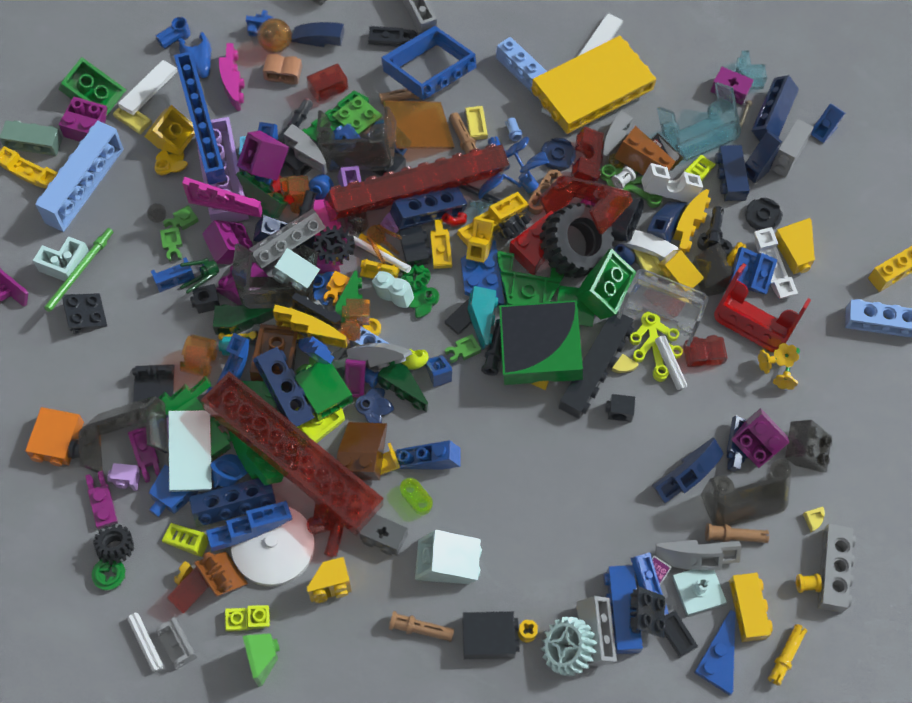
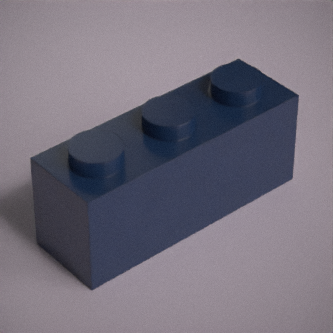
M742 145L720 146L718 153L715 154V163L719 166L717 175L718 179H721L720 193L723 194L724 201H745L750 189Z

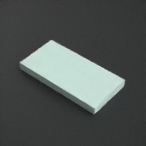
M210 410L169 411V492L211 491Z

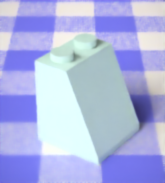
M434 530L418 540L415 580L470 584L478 580L480 575L479 558L482 552L480 539Z

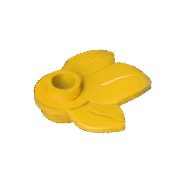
M162 150L156 156L154 169L158 175H167L170 172L176 173L184 170L188 166V162L184 161V152L181 155H177L174 153L168 154L167 151Z

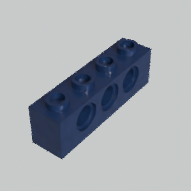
M459 187L446 188L404 199L399 198L393 202L390 214L398 229H403L435 220H442V216L446 213L455 217L459 212H464L468 203Z
M275 347L255 357L253 362L288 429L292 430L314 418V410L310 403L307 404L303 388L297 385L294 371L292 368H288L284 352L282 350L279 351L278 347ZM272 366L279 367L280 375L272 372ZM282 383L289 386L290 390L288 393L281 390ZM291 401L298 403L299 409L297 411L290 407Z
M259 478L189 496L196 527L246 515L248 510L276 504L272 484L264 485Z

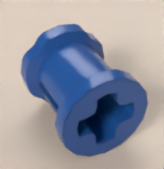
M366 366L365 382L374 388L378 383L379 372H374Z

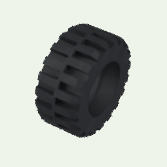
M569 204L549 215L541 227L543 232L540 233V240H542L540 248L544 251L543 257L549 261L548 265L551 268H556L555 271L560 275L564 273L565 277L580 278L588 275L605 253L611 248L614 249L612 246L614 237L611 235L613 231L608 226L609 221L606 217H602L603 213L599 210H594L595 207L589 204ZM569 226L577 228L583 234L586 241L584 256L577 254L571 248L567 237Z

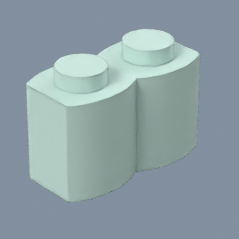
M379 271L372 280L376 294L383 300L392 301L398 307L408 308L414 299L411 286L406 280L394 278L393 275L385 271Z

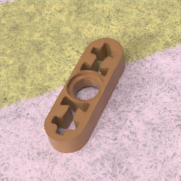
M550 170L545 175L528 201L530 213L538 215L543 212L562 183L563 176L560 171ZM554 177H556L557 179H555L551 185V178L553 179ZM542 189H548L550 191V194L543 195L540 191ZM538 199H540L539 206L533 207L538 202Z

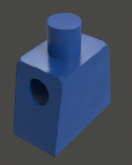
M164 465L149 491V495L155 501L149 511L157 517L161 515L165 508L175 514L190 501L189 496L196 495L199 491L169 492V467Z

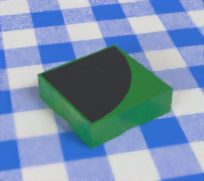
M577 300L499 305L504 385L530 384L539 381L583 380Z

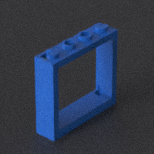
M436 26L381 57L383 71L421 100L432 96L476 68L475 53ZM436 45L459 60L423 83H420L400 68Z

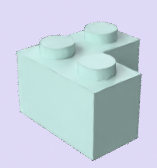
M68 236L60 251L42 245L33 262L39 272L65 281L89 250L84 242Z
M287 248L275 265L272 275H274L273 278L279 283L283 284L285 282L288 284L290 281L295 289L306 292L320 269Z

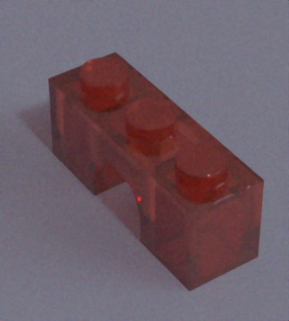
M584 126L577 134L575 150L583 153L586 158L580 156L573 164L571 180L587 186H591L595 181L599 180L601 175L599 168L603 159L601 151L604 147V133Z

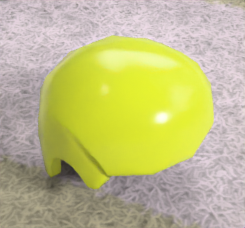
M409 349L412 354L406 357L407 361L401 362L409 370H417L427 363L429 358L428 352L426 350L413 351Z

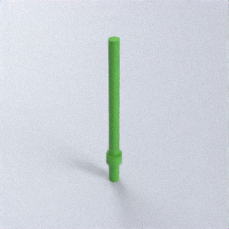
M107 228L102 236L94 241V246L45 305L46 311H52L99 250L104 249L107 245V240L114 233L112 229Z

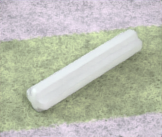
M666 336L656 338L655 342L676 389L682 390L686 388L687 383Z
M136 612L129 615L127 619L151 670L156 672L162 669L163 664L139 614Z

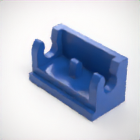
M187 257L183 258L184 263L188 262ZM179 264L155 273V270H151L159 292L176 287L195 278L191 266L181 267Z

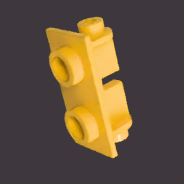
M364 259L361 261L362 268L359 276L374 279L379 271H385L393 275L394 278H398L400 269L396 265Z

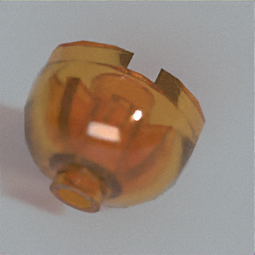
M270 18L259 26L257 39L265 51L280 53L289 47L292 41V32L285 21L279 18Z

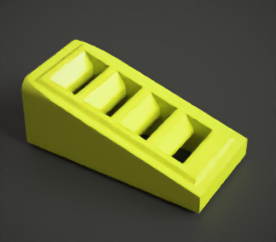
M700 155L684 172L700 176L702 182L716 164Z
M170 523L161 540L165 544L200 557L203 556L209 544L205 533ZM176 530L179 531V532L177 533L175 539L172 540V538H173V536H174Z

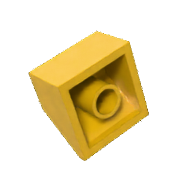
M170 105L162 111L144 137L158 149L181 155L194 137L195 132L192 122Z

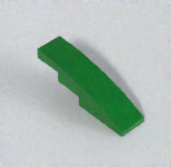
M204 376L191 389L184 384L171 397L164 392L136 417L135 423L139 426L168 415L169 411H176V409L207 390L211 386V381Z

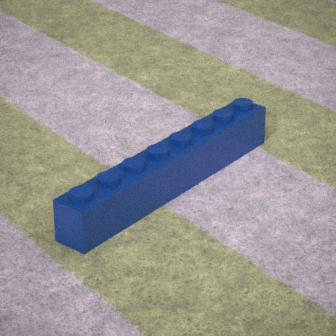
M192 51L174 55L208 184L227 181Z

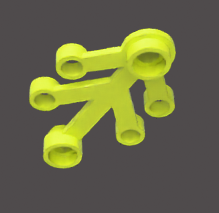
M649 311L642 315V325L637 332H633L630 335L629 341L632 345H638L641 342L642 336L649 331L650 337L640 349L635 350L633 360L638 363L642 362L646 353L652 347L656 365L652 375L656 381L663 382L667 379L669 371L663 363L662 355L655 342V339L660 337L657 334V330L665 334L670 341L678 339L679 331L675 328L669 329L660 322L658 314ZM670 333H675L676 337H672ZM632 337H637L639 340L635 341ZM669 343L675 358H680L683 353L682 347L678 345L673 346ZM674 350H678L680 354H675ZM636 354L642 355V358L636 357ZM658 370H663L665 373L661 374Z

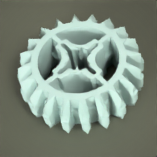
M562 617V620H555V625H549L550 631H545L547 637L542 640L545 646L541 650L546 653L542 658L547 660L546 665L548 667H551L554 672L560 673V675L573 676L576 673H582V668H589L587 662L594 661L591 654L596 653L593 646L597 642L592 640L595 634L590 631L591 627L581 619L578 620L576 617Z

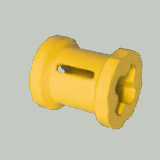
M815 573L813 576L797 574V591L799 593L809 590L821 592L822 580L820 574Z
M533 620L521 622L518 637L522 642L531 643L534 641L538 632L536 622ZM530 628L532 629L531 634H530V633H527V634L524 633V630H525V629H527V630L530 629Z

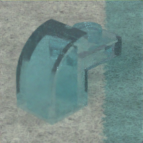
M743 50L740 58H737L735 72L754 80L751 89H763L767 80L765 64H751L749 50Z

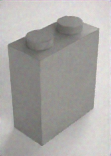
M797 119L780 146L770 170L778 175L787 177L803 151L814 127Z

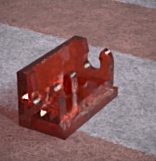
M195 567L169 594L167 600L184 614L207 590L209 585L197 567Z

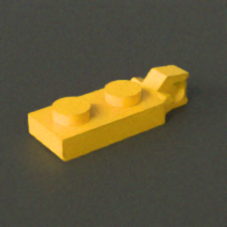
M435 220V230H431L430 233L433 268H452L448 229L443 230L442 220Z

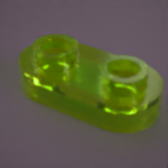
M404 479L400 485L401 495L417 514H428L433 507L430 495L416 479ZM411 487L414 491L407 492V489ZM425 503L426 507L421 508L419 504Z

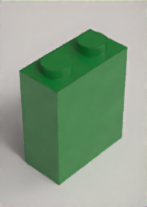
M316 362L312 367L302 369L295 375V381L298 386L300 385L303 388L304 398L313 407L314 415L318 421L353 403L352 393L332 363L321 364Z

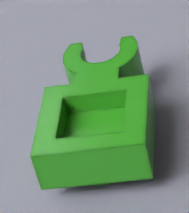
M187 205L173 213V219L164 220L163 224L164 227L172 225L171 228L181 227L182 230H185L199 222L191 207Z
M179 227L160 230L163 249H169L166 254L168 260L171 262V256L175 253L178 259L181 260L182 254L178 247H183Z
M473 334L456 341V347L445 349L446 355L449 353L454 354L453 357L449 358L450 363L456 362L460 356H462L463 360H466L481 353V348Z

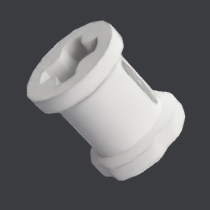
M625 166L622 172L614 175L611 180L617 189L622 190L628 182L636 179V175L630 167Z

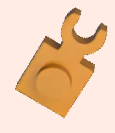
M334 271L326 286V289L330 291L324 294L323 301L326 302L328 297H332L334 299L332 305L335 306L338 302V295L341 296L350 277Z

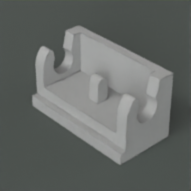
M175 617L156 628V633L176 670L197 658Z

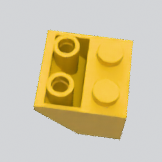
M344 557L325 561L321 564L307 587L311 602L323 603L328 600L327 598L334 596L342 598L347 596L349 592H352Z

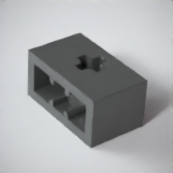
M370 512L359 534L363 544L369 547H379L387 555L395 554L398 556L408 535V528ZM383 533H386V536H383L382 538L379 537V535H383Z

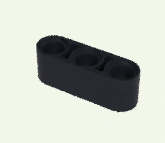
M622 198L610 226L613 231L611 235L614 237V241H631L644 210L643 198Z

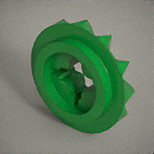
M415 264L409 273L403 271V276L400 278L406 280L412 290H417L428 284L431 274L428 268H425L423 265L418 267Z
M102 560L98 561L92 570L94 584L102 590H113L117 586H121L122 581L125 579L126 569L121 561L119 564H116V561H113V564H109L108 561L106 563H103ZM112 568V572L116 576H110L109 579H107V577L103 573L109 572Z

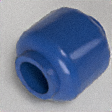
M324 174L316 175L307 185V190L317 193L315 200L326 199L334 189L332 179Z

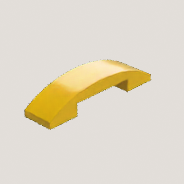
M5 146L0 150V166L30 184L47 189L48 184L58 174V172L48 167L42 168L20 157L18 152Z

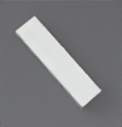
M162 60L118 103L119 108L134 115L177 73V68Z

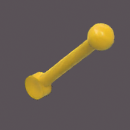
M255 331L246 334H238L242 337H249L251 339H255L257 337V333ZM220 333L218 339L222 340L223 336L232 337L233 334Z

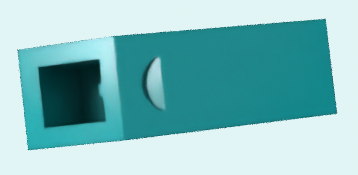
M474 286L470 291L467 310L480 348L484 350L492 342L493 334L490 333L491 326L493 327L495 323L493 310L497 307L498 297H496V290Z

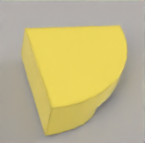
M622 354L611 371L615 373L632 372L639 364Z
M824 507L803 513L810 532L816 531L821 526L825 516Z

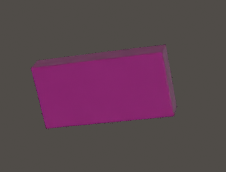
M346 359L344 383L352 393V397L359 398L364 395L366 361Z

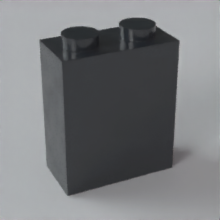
M514 611L463 612L464 660L515 658L516 652H519V639H515V631H518V618H514Z

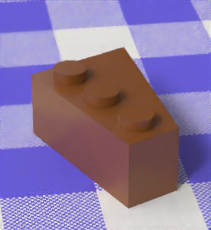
M637 126L624 139L614 157L643 176L651 163L667 167L668 172H670L676 162Z

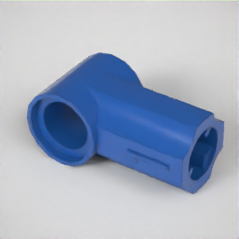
M176 17L172 20L171 26L155 35L161 47L165 49L179 40V38L183 40L189 38L191 31L185 18Z

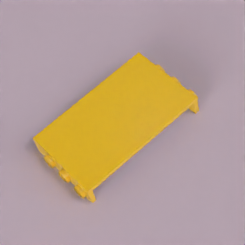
M619 35L533 78L531 91L535 97L539 98L544 109L550 112L552 119L555 122L557 121L566 134H569L654 90L656 78L650 72L649 67L640 60L638 54L630 48L628 42Z

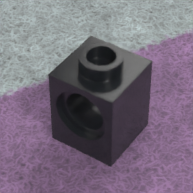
M215 284L198 287L192 291L193 296L190 297L193 308H197L198 314L213 311L215 306H220Z
M612 394L610 401L607 400L605 412H609L608 419L632 422L635 410V397Z

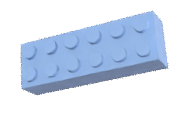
M97 121L89 129L86 137L79 142L77 149L69 156L65 165L59 169L54 180L48 184L45 192L38 197L35 205L45 224L64 232L124 150L116 128Z

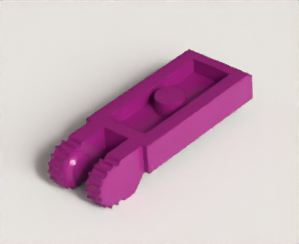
M147 426L128 432V436L138 467L142 471L145 482L148 483L151 481L146 467L153 465L157 477L161 469Z
M103 470L98 471L101 486L96 488L94 487V480L91 474L86 475V482L89 488L88 494L97 529L118 523L110 487L107 484Z

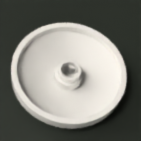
M289 507L292 516L291 521L253 539L231 546L232 557L237 568L251 582L270 587L284 585L298 578L309 566L314 554V536L308 521L295 509Z

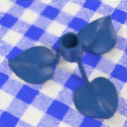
M526 136L513 144L506 151L505 156L509 158L514 155L521 166V175L518 177L519 182L505 174L500 175L498 173L486 180L481 186L478 193L480 201L486 193L498 186L503 179L509 180L519 188L523 187L528 194L535 191L539 184L529 170L549 163L546 153L544 151L539 152L530 158L526 165H523L518 156V151L526 147L529 138Z

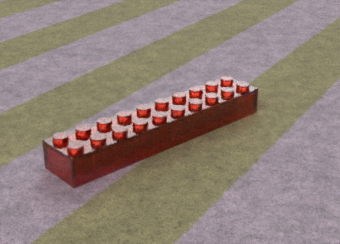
M490 144L485 147L486 149L479 150V148H475L464 155L457 153L449 159L441 157L436 159L434 163L423 162L418 167L411 168V166L402 168L397 173L389 171L384 173L382 177L371 176L363 182L356 180L348 183V186L341 187V185L331 187L323 200L329 220L331 222L389 206L399 198L404 199L414 195L427 194L431 191L436 192L446 188H454L491 178L498 173L501 174L509 166L503 144L497 146L496 144Z
M228 372L201 399L205 411L355 536L382 508L384 502L382 496L231 372Z

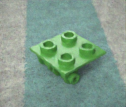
M358 95L332 116L343 126L351 124L359 135L365 132L366 128L369 129L383 115Z

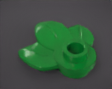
M426 286L421 289L412 290L414 299L408 307L415 308V317L417 319L428 315L432 310V306L438 303L440 294L437 289L427 288Z

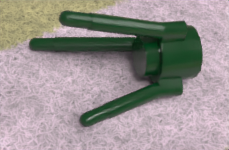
M205 258L203 260L181 263V267L202 264V267L199 268L201 275L181 285L180 289H184L197 282L186 290V293L189 294L210 278L217 276L219 268L214 260L209 261L208 258Z

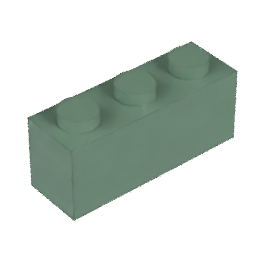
M8 120L5 121L0 134L2 145L9 149L57 156L63 139L59 129L54 126H41L35 123L28 124Z

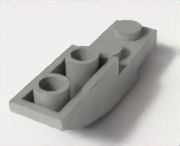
M368 343L347 349L348 356L337 359L332 364L335 369L342 368L343 371L345 370L346 359L366 361V364L369 363L370 367L378 366V369L389 366V362L395 361V364L407 361L406 357L411 355L412 352L409 349L393 344Z
M697 540L656 543L655 556L676 568L721 570L722 564L740 562L741 544L739 541L698 545Z

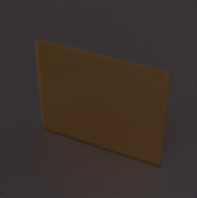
M383 102L396 149H454L455 146L441 102Z

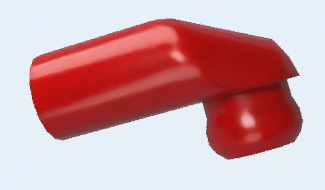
M459 212L457 217L454 218L446 213L442 216V221L451 227L461 226L467 222V214Z

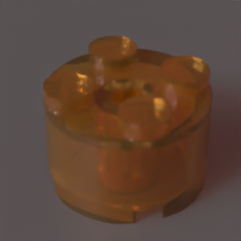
M190 334L182 350L184 362L180 361V371L201 377H210L212 371L210 364L212 360H216L218 352L215 349L217 341Z

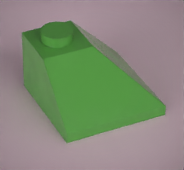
M271 633L245 635L243 640L252 676L258 687L263 686L278 660L277 652L280 651L278 640L273 639Z

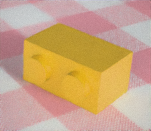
M672 250L658 264L661 268V274L672 281V287L679 293H689L704 278L681 250Z

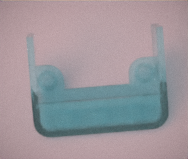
M718 82L715 83L718 100L709 105L707 110L708 119L680 130L676 122L674 112L662 107L657 108L662 134L668 143L684 157L683 160L688 161L739 138L741 127L733 87Z

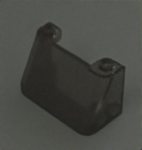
M783 458L774 461L770 467V473L766 475L767 480L735 488L732 480L727 476L710 478L701 493V497L713 526H724L727 524L730 527H734L784 512L789 505L791 466L788 459Z

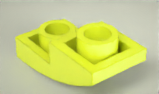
M269 605L225 609V632L270 627Z

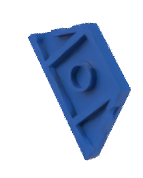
M493 240L489 256L484 263L466 259V256L461 258V270L465 295L470 296V291L474 286L496 290L499 306L504 305V297L496 257V240Z

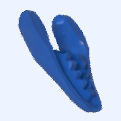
M200 32L199 35L202 42L194 47L185 46V40L179 38V53L192 51L198 76L201 78L208 77L211 66V44L204 32Z

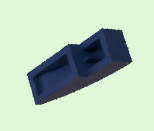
M314 22L295 26L291 42L325 48V44L341 46L345 33L344 24Z

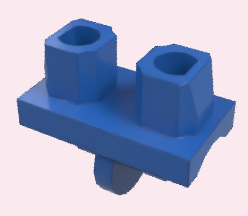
M263 10L261 14H256L255 17L246 16L249 36H257L258 30L263 31V37L273 39L274 34L279 32L277 20H273V16H268L267 10Z

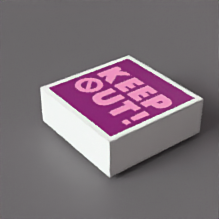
M654 555L652 561L661 585L672 566Z

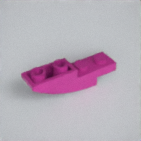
M226 43V57H219L220 74L228 99L237 111H241V104H244V93H241V90L245 88L244 78L240 76V71H238V65L235 64V61H238L239 58L238 50H235L234 43Z

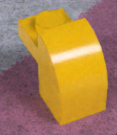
M479 217L474 219L472 237L468 241L466 259L483 263L486 261L493 242L494 220Z

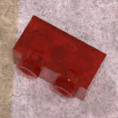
M338 63L306 77L308 89L316 102L326 100L348 89V79Z

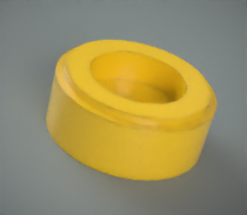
M369 318L363 322V328L379 336L381 324L377 319Z

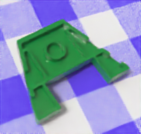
M502 251L497 252L496 257L506 305L542 303L552 300L564 277V273L560 275L555 271L556 268H551L550 278L512 271L514 254Z

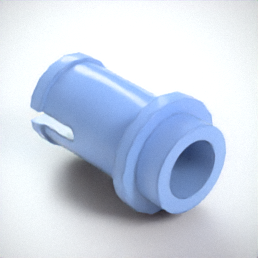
M509 118L508 121L506 120L505 124L509 131V138L512 141L520 140L523 133L519 129L516 119Z

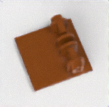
M226 551L215 555L207 552L203 555L204 559L194 562L216 597L248 584Z

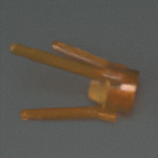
M378 224L368 229L366 240L373 247L381 263L385 264V260L375 243L381 244L383 242L396 255H399L400 253L385 240V233L399 240L402 237Z

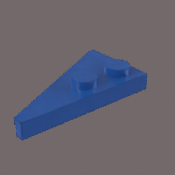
M730 610L694 672L729 696L733 693L736 612Z

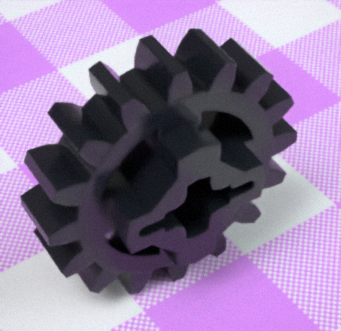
M527 211L521 214H517V212L513 215L511 214L498 224L500 228L495 230L494 235L498 241L515 238L527 229L526 224L530 223L532 219Z
M334 225L333 229H330L327 226L325 232L320 231V236H315V254L319 255L320 261L325 259V264H328L330 261H332L333 265H336V261L343 264V259L350 260L349 255L354 254V236H350L349 230L344 232V227L337 229L336 225Z

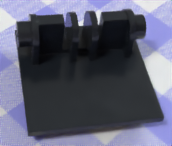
M100 293L65 294L62 297L68 328L73 334L80 333L82 328L107 327Z
M175 365L135 366L132 369V374L135 376L133 402H154L164 392L171 397L174 394Z
M637 586V589H633V593L630 594L632 605L630 609L636 610L630 612V616H633L630 618L632 633H640L641 630L664 638L665 596Z

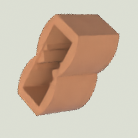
M268 54L263 69L264 79L271 82L298 84L302 70V60L295 56L283 57L279 54Z

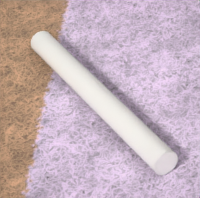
M354 236L355 245L391 265H396V267L406 273L410 272L411 266Z

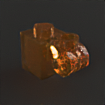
M308 176L280 178L281 195L294 198L295 201L291 203L290 209L294 214H299V206H302L305 191L309 190Z
M346 298V306H342V317H345V323H341V333L346 335L347 339L351 341L358 340L361 336L359 325H370V299Z

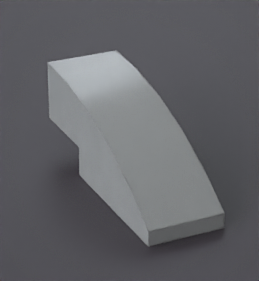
M622 110L614 119L607 133L602 153L601 164L603 166L617 153L628 135L627 131L631 128L633 118Z
M291 124L283 134L285 144L294 149L295 158L326 175V161L317 145L301 129Z

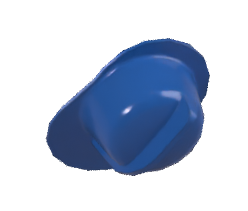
M225 454L210 464L214 488L234 485L247 474L240 459L234 454Z

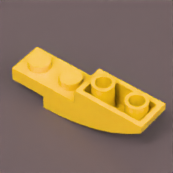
M707 189L690 202L679 220L673 239L680 241L679 249L684 254L690 252L692 241H689L690 236L693 237L695 229H699L700 224L705 223L707 213L704 212V209H708L711 200L708 197L709 190Z

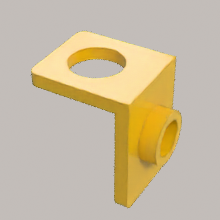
M387 443L390 451L383 453L381 475L400 468L391 443Z

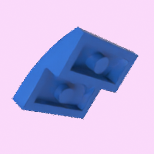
M744 247L738 248L728 283H731L735 273L744 263L746 267L738 281L745 284L748 290L766 295L777 259L764 253H755Z

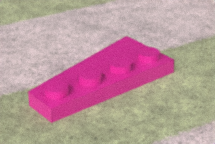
M184 177L182 184L188 203L261 218L263 211L260 201Z

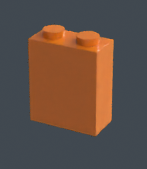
M41 407L25 452L35 462L42 463V461H48L55 466H62V464L69 466L71 458L68 457L69 444L72 439L79 438L84 424L83 419L79 414Z

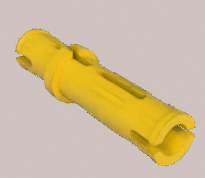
M799 624L794 625L780 656L776 657L774 661L775 666L768 680L770 682L774 680L772 683L777 686L781 685L787 670L791 669V662L807 633V629L803 628V626Z

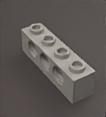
M311 209L249 249L260 267L263 268L281 257L287 248L292 250L326 227L316 211Z
M828 524L823 529L820 567L822 590L818 594L817 607L819 609L843 613L851 606L852 595L849 594V591L853 584L851 567H853L855 560L854 555H852V548L856 542V536L853 535L854 528ZM835 545L840 546L843 552H839L835 548ZM834 564L841 568V572L835 570ZM832 584L837 585L840 588V592H836Z

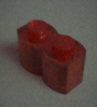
M710 335L705 339L696 336L690 337L683 345L687 367L722 365L728 359L724 338L717 337V335Z

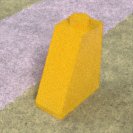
M808 218L777 229L775 233L778 241L777 247L793 275L809 271L815 260L812 220Z

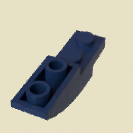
M712 437L681 460L683 464L652 486L660 499L666 503L680 492L685 494L699 483L716 466L724 453L715 438Z

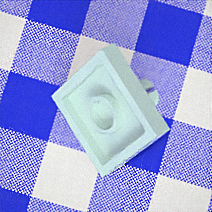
M688 570L672 576L686 616L727 603L714 570Z

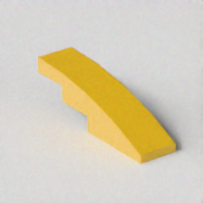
M516 192L489 206L488 211L477 217L494 220V232L500 228L498 224L506 217L516 212L517 214L521 213L529 204ZM474 219L472 223L457 231V235L466 246H468V241L472 237Z
M279 305L274 306L275 320L290 323L293 331L307 333L308 337L313 336L323 344L347 348L346 336L332 326L295 309Z

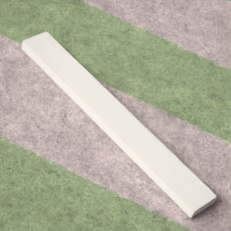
M608 13L579 55L611 40L622 25L623 20ZM543 107L541 112L551 117L550 112Z

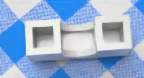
M652 163L641 179L645 192L680 200L681 202L690 203L703 189L700 176L683 172L679 179L669 181L668 168Z

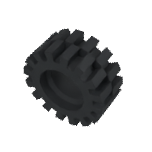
M112 524L111 528L105 526V531L100 529L98 531L99 535L96 534L95 540H93L99 560H102L103 563L108 561L109 564H113V561H116V564H119L120 559L125 561L127 560L126 555L129 557L132 555L131 551H134V542L130 530L128 531L127 527L123 528L122 525L118 524L116 528L115 524ZM113 541H121L116 547H106Z

